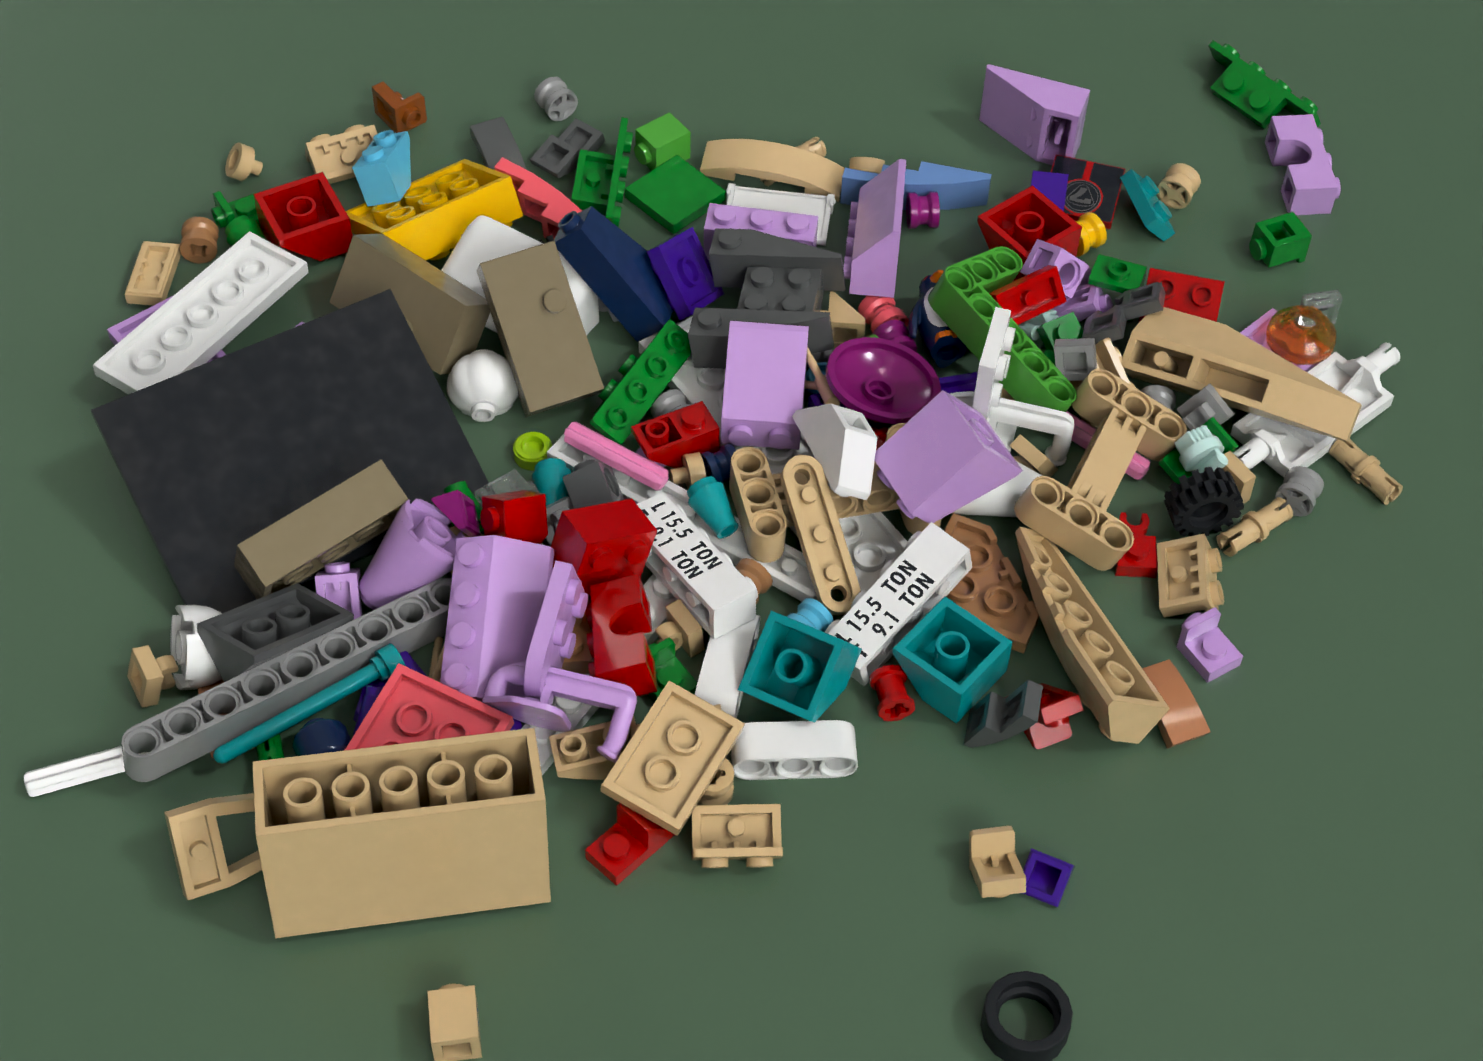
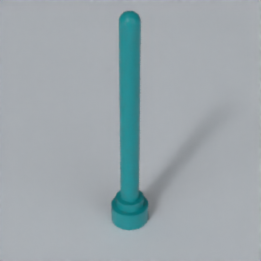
M392 643L376 650L375 656L369 659V665L216 748L213 753L214 760L220 764L227 763L373 681L379 679L382 682L389 679L398 663L406 666L400 653Z

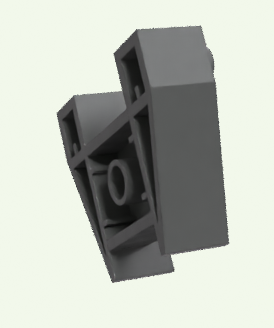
M715 228L709 251L714 287L742 288L737 309H694L688 332L694 368L726 369L730 321L809 326L808 348L810 352L817 353L832 350L834 348L830 312H820L824 291H845L846 289L842 254L752 229Z

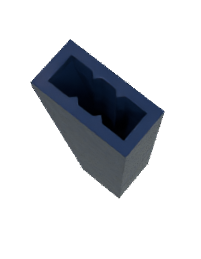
M592 206L579 213L572 211L565 215L558 224L559 230L554 238L557 250L637 342L659 332L670 319L673 309L668 303L667 293L659 277L652 270L647 250Z

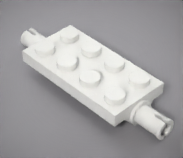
M1385 342L1381 344L1379 348L1366 357L1360 356L1351 360H1346L1340 354L1334 352L1308 371L1309 374L1362 405L1351 435L1392 404L1394 395L1383 388L1380 381V375L1400 361V352L1396 347L1385 353L1392 344ZM1252 413L1236 422L1230 434L1243 444V446L1232 453L1249 470L1263 460L1283 477L1292 467H1309L1328 453L1333 443L1337 440Z

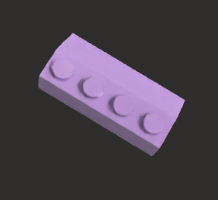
M898 159L860 188L859 201H851L844 260L845 279H850L849 294L894 298L906 171L905 159Z
M497 535L456 538L440 683L482 702L487 684L494 672L501 667L526 661L553 571L554 549L551 546ZM508 683L504 696L525 698L524 686Z

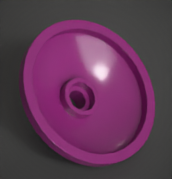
M862 337L843 342L832 351L826 366L827 383L837 399L848 409L863 413L867 420L881 424L895 425L907 423L941 392L940 381L935 370L921 355L900 343L887 339Z

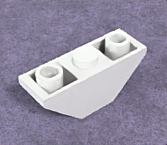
M834 404L796 410L792 417L800 430V436L807 442L814 458L821 464L830 489L841 497L852 496L867 500L871 494L877 436L863 413Z

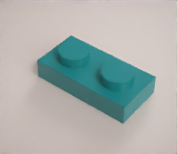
M1130 169L1120 178L1144 226L1162 241H1166L1175 234L1169 221L1172 218V214L1167 206L1158 200L1156 195L1159 193V189L1149 176L1142 178L1134 170Z

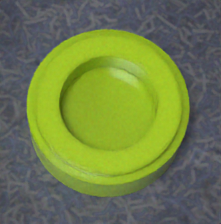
M527 432L517 437L513 444V455L516 464L525 470L534 471L535 465L539 461L547 459V451L552 447L551 440L540 432Z

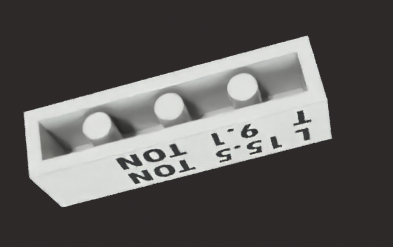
M664 492L637 504L657 529L645 565L676 599H680L698 623L713 639L756 619L758 591L754 582L749 577H744L733 566L730 557L725 552H720L710 542L707 533L702 528H697L687 518L684 509L679 504H674Z
M931 522L922 532L917 531L908 540L905 551L896 561L891 560L886 563L879 573L878 580L869 590H862L853 600L848 613L841 620L836 619L825 631L827 634L862 648L851 677L863 686L869 682L871 673L882 667L892 657L893 648L972 569L970 549Z

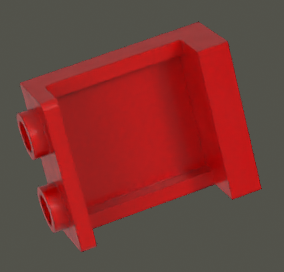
M1047 265L1018 280L1015 278L1013 282L989 293L1003 309L1011 310L1010 317L1017 325L1067 302L1058 268L1052 265Z

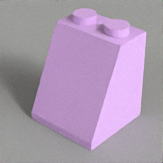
M730 321L721 416V444L730 443L736 446L800 449V430L792 416L796 410L803 409L809 326Z
M944 390L879 447L875 453V462L880 468L877 471V475L888 488L895 490L899 496L896 503L902 512L911 519L918 517L929 524L942 519L1015 478L1023 471L985 417Z

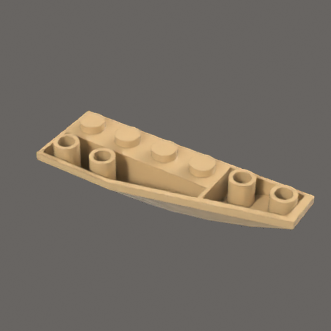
M1163 307V311L1146 315L1131 332L1122 357V366L1125 372L1132 378L1166 386L1169 389L1192 396L1211 383L1229 407L1345 442H1349L1362 406L1359 402L1228 325Z

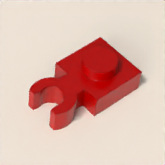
M1121 512L1119 520L1124 522L1133 532L1134 543L1114 565L1115 576L1156 578L1158 571L1156 536H1146L1150 523L1147 513H1142L1140 524L1131 525L1127 522L1126 512Z

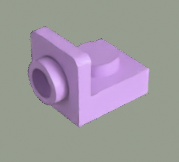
M1084 284L1078 286L1072 299L1066 297L1067 302L1054 307L1052 310H1056L1057 313L1055 315L1059 317L1074 312L1078 322H1080L1097 310L1102 311V313L1108 311L1113 307L1110 296L1103 293L1101 287Z
M349 562L325 564V571H319L315 575L316 594L352 612L354 619L361 617L360 568L350 569Z
M1216 607L1203 614L1197 612L1189 616L1181 626L1182 630L1177 644V649L1207 683L1240 666L1243 655L1217 627L1221 613Z

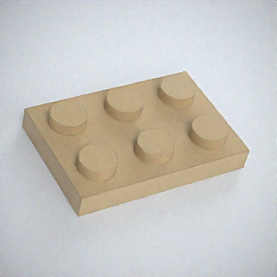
M668 681L602 783L600 792L678 836L742 733L745 723L675 683Z

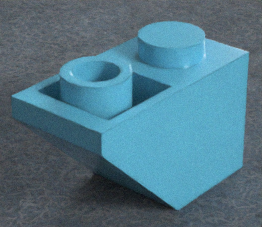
M386 130L376 134L373 137V141L362 152L361 157L352 167L367 207L398 202L411 186L410 137L408 131L394 133L393 130Z

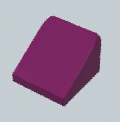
M459 490L431 498L432 502L459 530L470 537L481 535L475 503L471 498Z

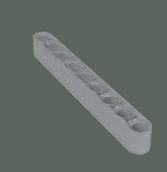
M452 578L435 580L132 726L124 733L121 742L126 774L132 780L138 782L155 780L215 750L237 736L369 665V659L375 656V651L389 643H392L399 653L404 651L411 653L435 641L437 637L445 636ZM141 752H149L147 754H138Z

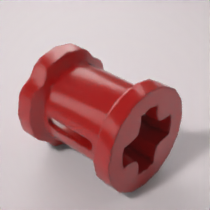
M899 665L880 667L869 676L870 686L876 691L879 700L877 713L884 721H899L910 716L915 711V702L908 696L905 686L907 675Z

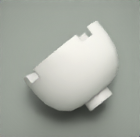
M176 605L175 609L179 615L172 616L170 652L175 661L181 665L182 674L173 673L177 688L179 690H195L222 680L197 632V623L222 613L208 606Z

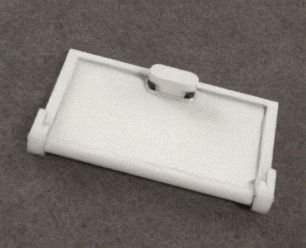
M728 183L726 188L727 205L818 216L817 245L826 246L830 215L833 214L834 204L836 203L835 194L824 196L736 186L735 183Z

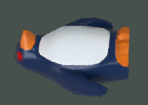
M937 270L921 280L918 302L914 305L909 315L908 331L909 336L915 339L918 329L929 353L937 366L942 369L961 358L966 353L967 347L932 309L928 302L929 293L944 272L943 270Z

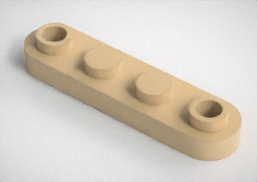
M797 455L788 460L782 469L780 479L817 600L832 615H844L851 609L853 600L861 592L823 468L815 458L809 455ZM794 474H804L807 477V484H798L794 479ZM839 589L844 595L843 601L837 602L833 600L831 590Z

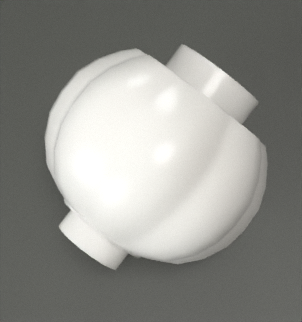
M480 349L461 357L453 366L447 379V394L452 403L463 414L472 416L478 422H488L493 420L495 416L506 413L518 397L517 386L509 362L506 358L491 350Z

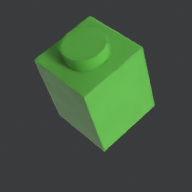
M670 112L635 129V156L642 165H646L651 171L675 155L680 156L684 160L690 158L691 132Z

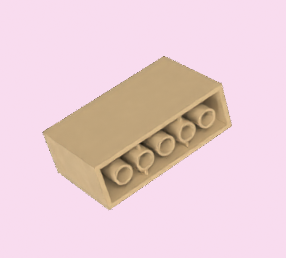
M535 728L252 762L255 833L275 938L551 902L546 798Z

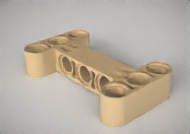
M1097 368L1092 370L1076 389L1077 397L1072 404V407L1080 416L1098 427L1068 485L1065 486L1049 476L1036 477L1017 499L1014 510L1017 518L1024 525L1091 567L1107 571L1112 569L1134 543L1131 529L1124 522L1106 512L1135 452L1137 451L1151 460L1160 461L1176 447L1175 442L1187 432V428L1178 414L1110 371Z
M898 423L890 427L886 434V441L906 423ZM743 447L736 450L731 457L730 492L751 557L763 563H771L782 557L785 548L786 528L794 526L781 484V473H771L767 458L761 450L754 447ZM875 461L871 494L867 500L852 496L841 497L829 487L838 519L899 509L904 524L910 533L922 532L929 525V523L918 517L911 519L902 512L896 503L899 496L895 490L888 488L878 477L877 471L880 468ZM794 474V479L798 484H807V477L804 474ZM942 519L934 522V524L937 525L939 528Z

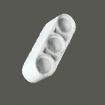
M756 615V619L716 639L710 636L696 686L695 695L713 706L720 704L722 711L736 719L744 693L739 691L738 688L756 647L760 615Z
M820 720L815 723L811 721L745 723L742 733L731 749L734 775L743 780L839 778L851 775L858 768L854 726L842 720Z

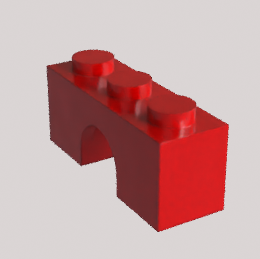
M639 574L590 585L591 603L587 604L585 612L588 624L593 631L587 633V644L594 662L588 663L589 676L630 686L635 691L636 696L657 692L655 661L644 635L645 633L652 632L650 603Z

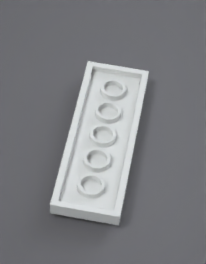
M249 231L93 364L95 375L129 395L207 363L309 273L307 262Z

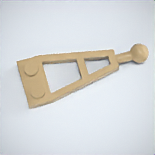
M254 793L208 798L164 812L183 895L187 900L231 887L262 870L259 851L227 866L216 816L254 812Z

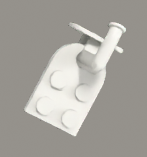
M995 307L979 363L975 392L967 391L950 394L980 412L1009 452L1011 451L1010 444L1014 441L1017 426L1054 434L1052 446L1046 448L1045 456L1055 466H1061L1067 460L1066 455L1070 448L1074 430V419L1070 414L1063 411L1001 398L1003 384H1000L999 381H1003V378L1006 379L1011 355L1004 354V351L1011 352L1016 328L1009 327L1011 310Z

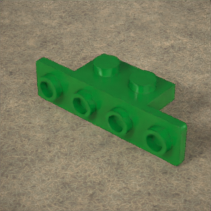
M1214 40L1210 42L1208 47L1213 58L1227 68L1210 87L1215 96L1263 129L1268 126L1271 117L1276 116L1283 107L1294 115L1313 114L1318 128L1321 124L1317 114L1318 108L1310 99L1304 96L1299 99L1291 93L1290 87L1282 80L1276 78L1273 81L1265 76L1266 73L1262 67L1254 61L1246 63L1240 59V54L1229 44L1225 43L1221 46Z
M621 117L615 155L580 149L571 201L582 211L592 206L617 227H619L622 207L615 206V202L622 203L626 183L625 181H619V177L626 178L629 157L623 156V153L630 154L633 132L627 131L628 118Z
M668 320L638 358L631 353L618 369V372L623 375L620 380L616 382L612 378L604 387V390L599 393L598 397L603 402L594 412L595 415L590 420V425L606 438L622 445L631 433V426L640 422L690 356L691 349L688 333L674 321Z

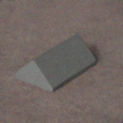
M296 583L197 623V632L223 681L226 682L354 620V614Z

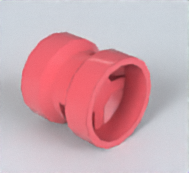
M866 296L858 306V313L866 319L865 323L871 325L872 333L879 325L886 321L900 320L905 323L906 327L909 322L903 310L895 307L896 302L894 298Z

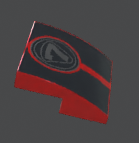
M1056 154L1051 172L1069 174L1064 212L1075 221H1078L1081 215L1092 212L1102 220L1106 229H1111L1123 183L1120 177L1125 174L1126 169Z

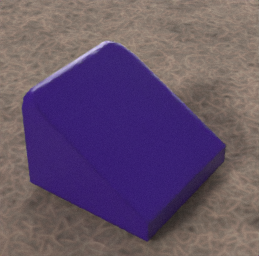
M1031 848L1023 869L1026 876V893L1023 894L1058 907L1075 865Z

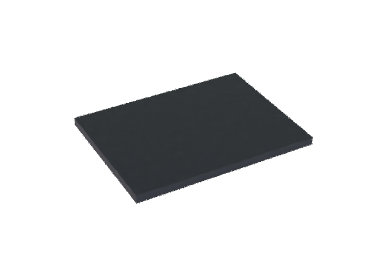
M391 289L91 409L95 423L184 605L208 606L221 613L257 600L234 566L238 544L381 459L410 500V504L415 499H422L437 507L431 498L444 494L443 490L447 486L460 481H466L468 488H470L481 506L482 496L495 495ZM388 530L335 562H349L352 564L375 554ZM316 574L312 575L311 577L307 578L299 584L303 586L307 583L314 581Z

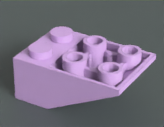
M988 64L979 120L1035 161L1053 165L1056 154L1075 158L1081 143L1090 90Z

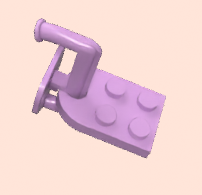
M556 560L526 661L501 667L494 672L487 684L482 702L523 723L559 732L570 731L571 722L563 710L552 706L554 696L614 710L606 739L603 745L598 746L596 750L606 759L616 763L627 739L637 704V696L635 691L625 684L561 669L564 658L570 659L573 654L576 634L572 633L576 618L584 616L588 594L584 593L582 581L579 579L573 564ZM508 683L524 686L525 698L504 696Z

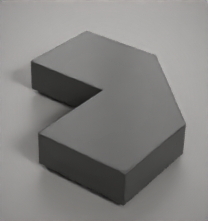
M1162 282L1125 291L1115 298L1116 305L1104 313L1097 310L1087 317L1082 338H1095V345L1108 337L1111 341L1122 339L1127 320L1163 311L1166 293Z

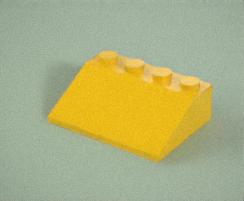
M467 159L458 161L411 182V186L398 202L367 207L365 202L346 211L350 218L351 231L354 235L384 234L425 261L428 259L437 260L449 255V250L455 248L466 227L480 215L490 217L508 227L512 226V221L523 217L511 176Z

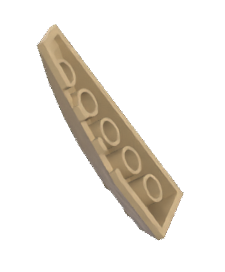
M1019 527L1015 535L1024 572L1037 612L1053 649L1068 677L1079 692L1081 702L1092 711L1099 722L1100 731L1108 739L1115 742L1139 744L1170 708L1056 544L1032 529Z

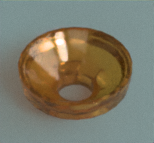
M1297 305L1283 308L1272 316L1266 330V340L1271 350L1285 360L1301 365L1316 364L1327 359L1334 350L1337 338L1336 329L1332 321L1314 306ZM1306 317L1314 320L1316 325L1305 327L1298 324L1295 318Z

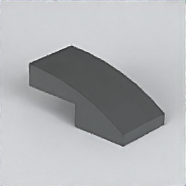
M503 116L470 126L471 138L483 158L484 166L495 170V165L503 157L526 169L519 148Z
M575 118L559 138L551 134L530 158V161L533 165L551 175L561 178L577 168L580 149L596 152L605 142V138L601 131Z
M1028 679L1007 698L991 691L970 709L964 745L974 748L994 744L1018 735L1038 722L1043 686Z

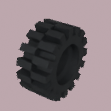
M1205 467L1203 473H1199V470L1196 469L1191 471L1193 476L1189 478L1184 474L1179 478L1180 484L1173 482L1169 486L1171 491L1165 492L1164 497L1166 500H1164V504L1175 530L1179 531L1180 535L1184 537L1187 534L1194 536L1199 533L1209 536V531L1215 530L1218 533L1222 531V525L1225 524L1228 527L1234 523L1232 518H1239L1241 515L1240 510L1244 509L1243 499L1229 471L1224 472L1223 468L1219 467L1214 472L1212 467Z

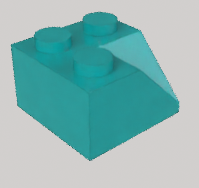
M944 597L893 648L892 653L921 699L957 724L1007 671L1013 642L947 597Z
M771 610L738 690L815 723L846 689L862 648Z

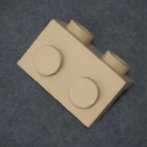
M781 804L696 805L693 810L692 860H701L702 868H728V860L746 859V867H773V859H781L783 857Z

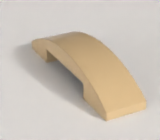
M754 139L707 141L700 167V172L705 176L734 181L736 174L782 182L805 187L804 193L824 196L835 194L837 202H839L842 176L845 170L839 164L818 154L785 144Z

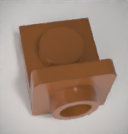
M384 81L372 86L375 113L395 133L409 131L427 121L425 98L421 93L418 92L403 99L398 91L394 92Z

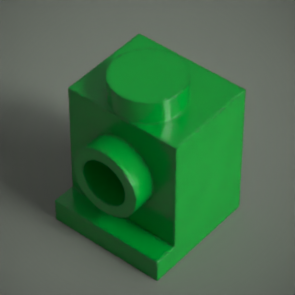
M1294 212L1286 213L1255 223L1249 243V250L1255 260L1262 259L1268 268L1292 260L1301 263L1305 261L1312 234Z

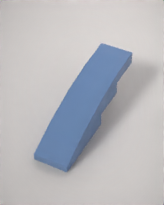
M921 161L919 171L906 169L902 210H906V198L909 192H915L918 196H926L929 192H937L940 210L987 205L992 174ZM883 164L881 172L888 168L889 165ZM845 168L842 176L840 203L851 205V201L858 202L860 188L878 174Z

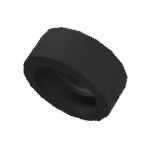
M1021 971L1009 973L993 984L986 994L980 1026L985 1043L994 1055L1004 1061H1051L1059 1055L1067 1043L1073 1011L1069 997L1058 983L1043 974ZM1022 997L1036 1000L1044 1005L1053 1015V1030L1049 1036L1041 1040L1027 1041L1018 1039L1008 1033L1000 1024L999 1011L1002 1005L1010 999Z

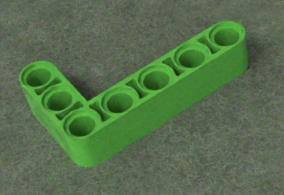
M1003 246L995 247L947 267L928 295V302L932 309L979 361L981 360L995 307L1002 308L989 293L1013 282L1023 266L1020 256L1015 251ZM1010 317L1009 327L1016 328L1011 352L1004 351V354L1011 355L1006 379L1003 378V381H999V383L1003 384V388L1015 401L1067 412L1076 400V389Z

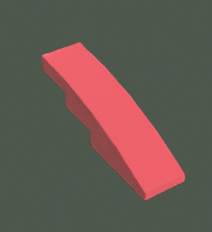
M503 157L495 165L496 171L511 176L523 215L542 223L544 238L553 235V238H555L559 230L558 224L565 215L572 211L577 213L582 211L562 192L521 166Z

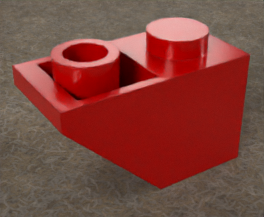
M703 401L631 426V432L647 459L673 468L683 467L682 456L685 454L702 453L705 451L714 453L719 451L720 428Z
M520 490L482 496L480 521L484 529V536L497 535L542 544L548 535L546 495L544 493Z

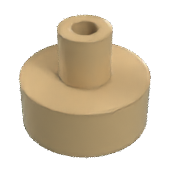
M238 142L232 147L227 157L225 173L228 177L244 181L250 173L258 176L262 171L263 163L255 160V150L253 147Z
M852 157L849 161V168L880 174L885 161L872 157Z
M700 452L683 455V467L670 469L671 482L674 484L686 483L687 489L698 480L706 477Z

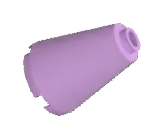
M415 499L411 504L410 500H407L400 507L359 582L362 601L369 608L375 610L438 580L453 570L456 538L466 537L462 531L456 536L448 527L452 521L434 505L422 499Z

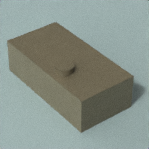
M384 234L353 235L329 303L341 309L391 289L430 368L440 375L449 374L461 357L471 354L477 348L490 314L486 298Z
M555 241L480 263L477 274L505 357L511 367L525 417L597 395L604 390Z
M381 459L238 544L234 566L256 599L296 583L299 584L324 569L325 564L334 563L388 530L400 507L409 499Z

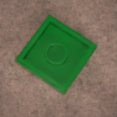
M675 155L625 188V198L674 235L707 213L709 203L720 204L725 201L726 191L680 156Z

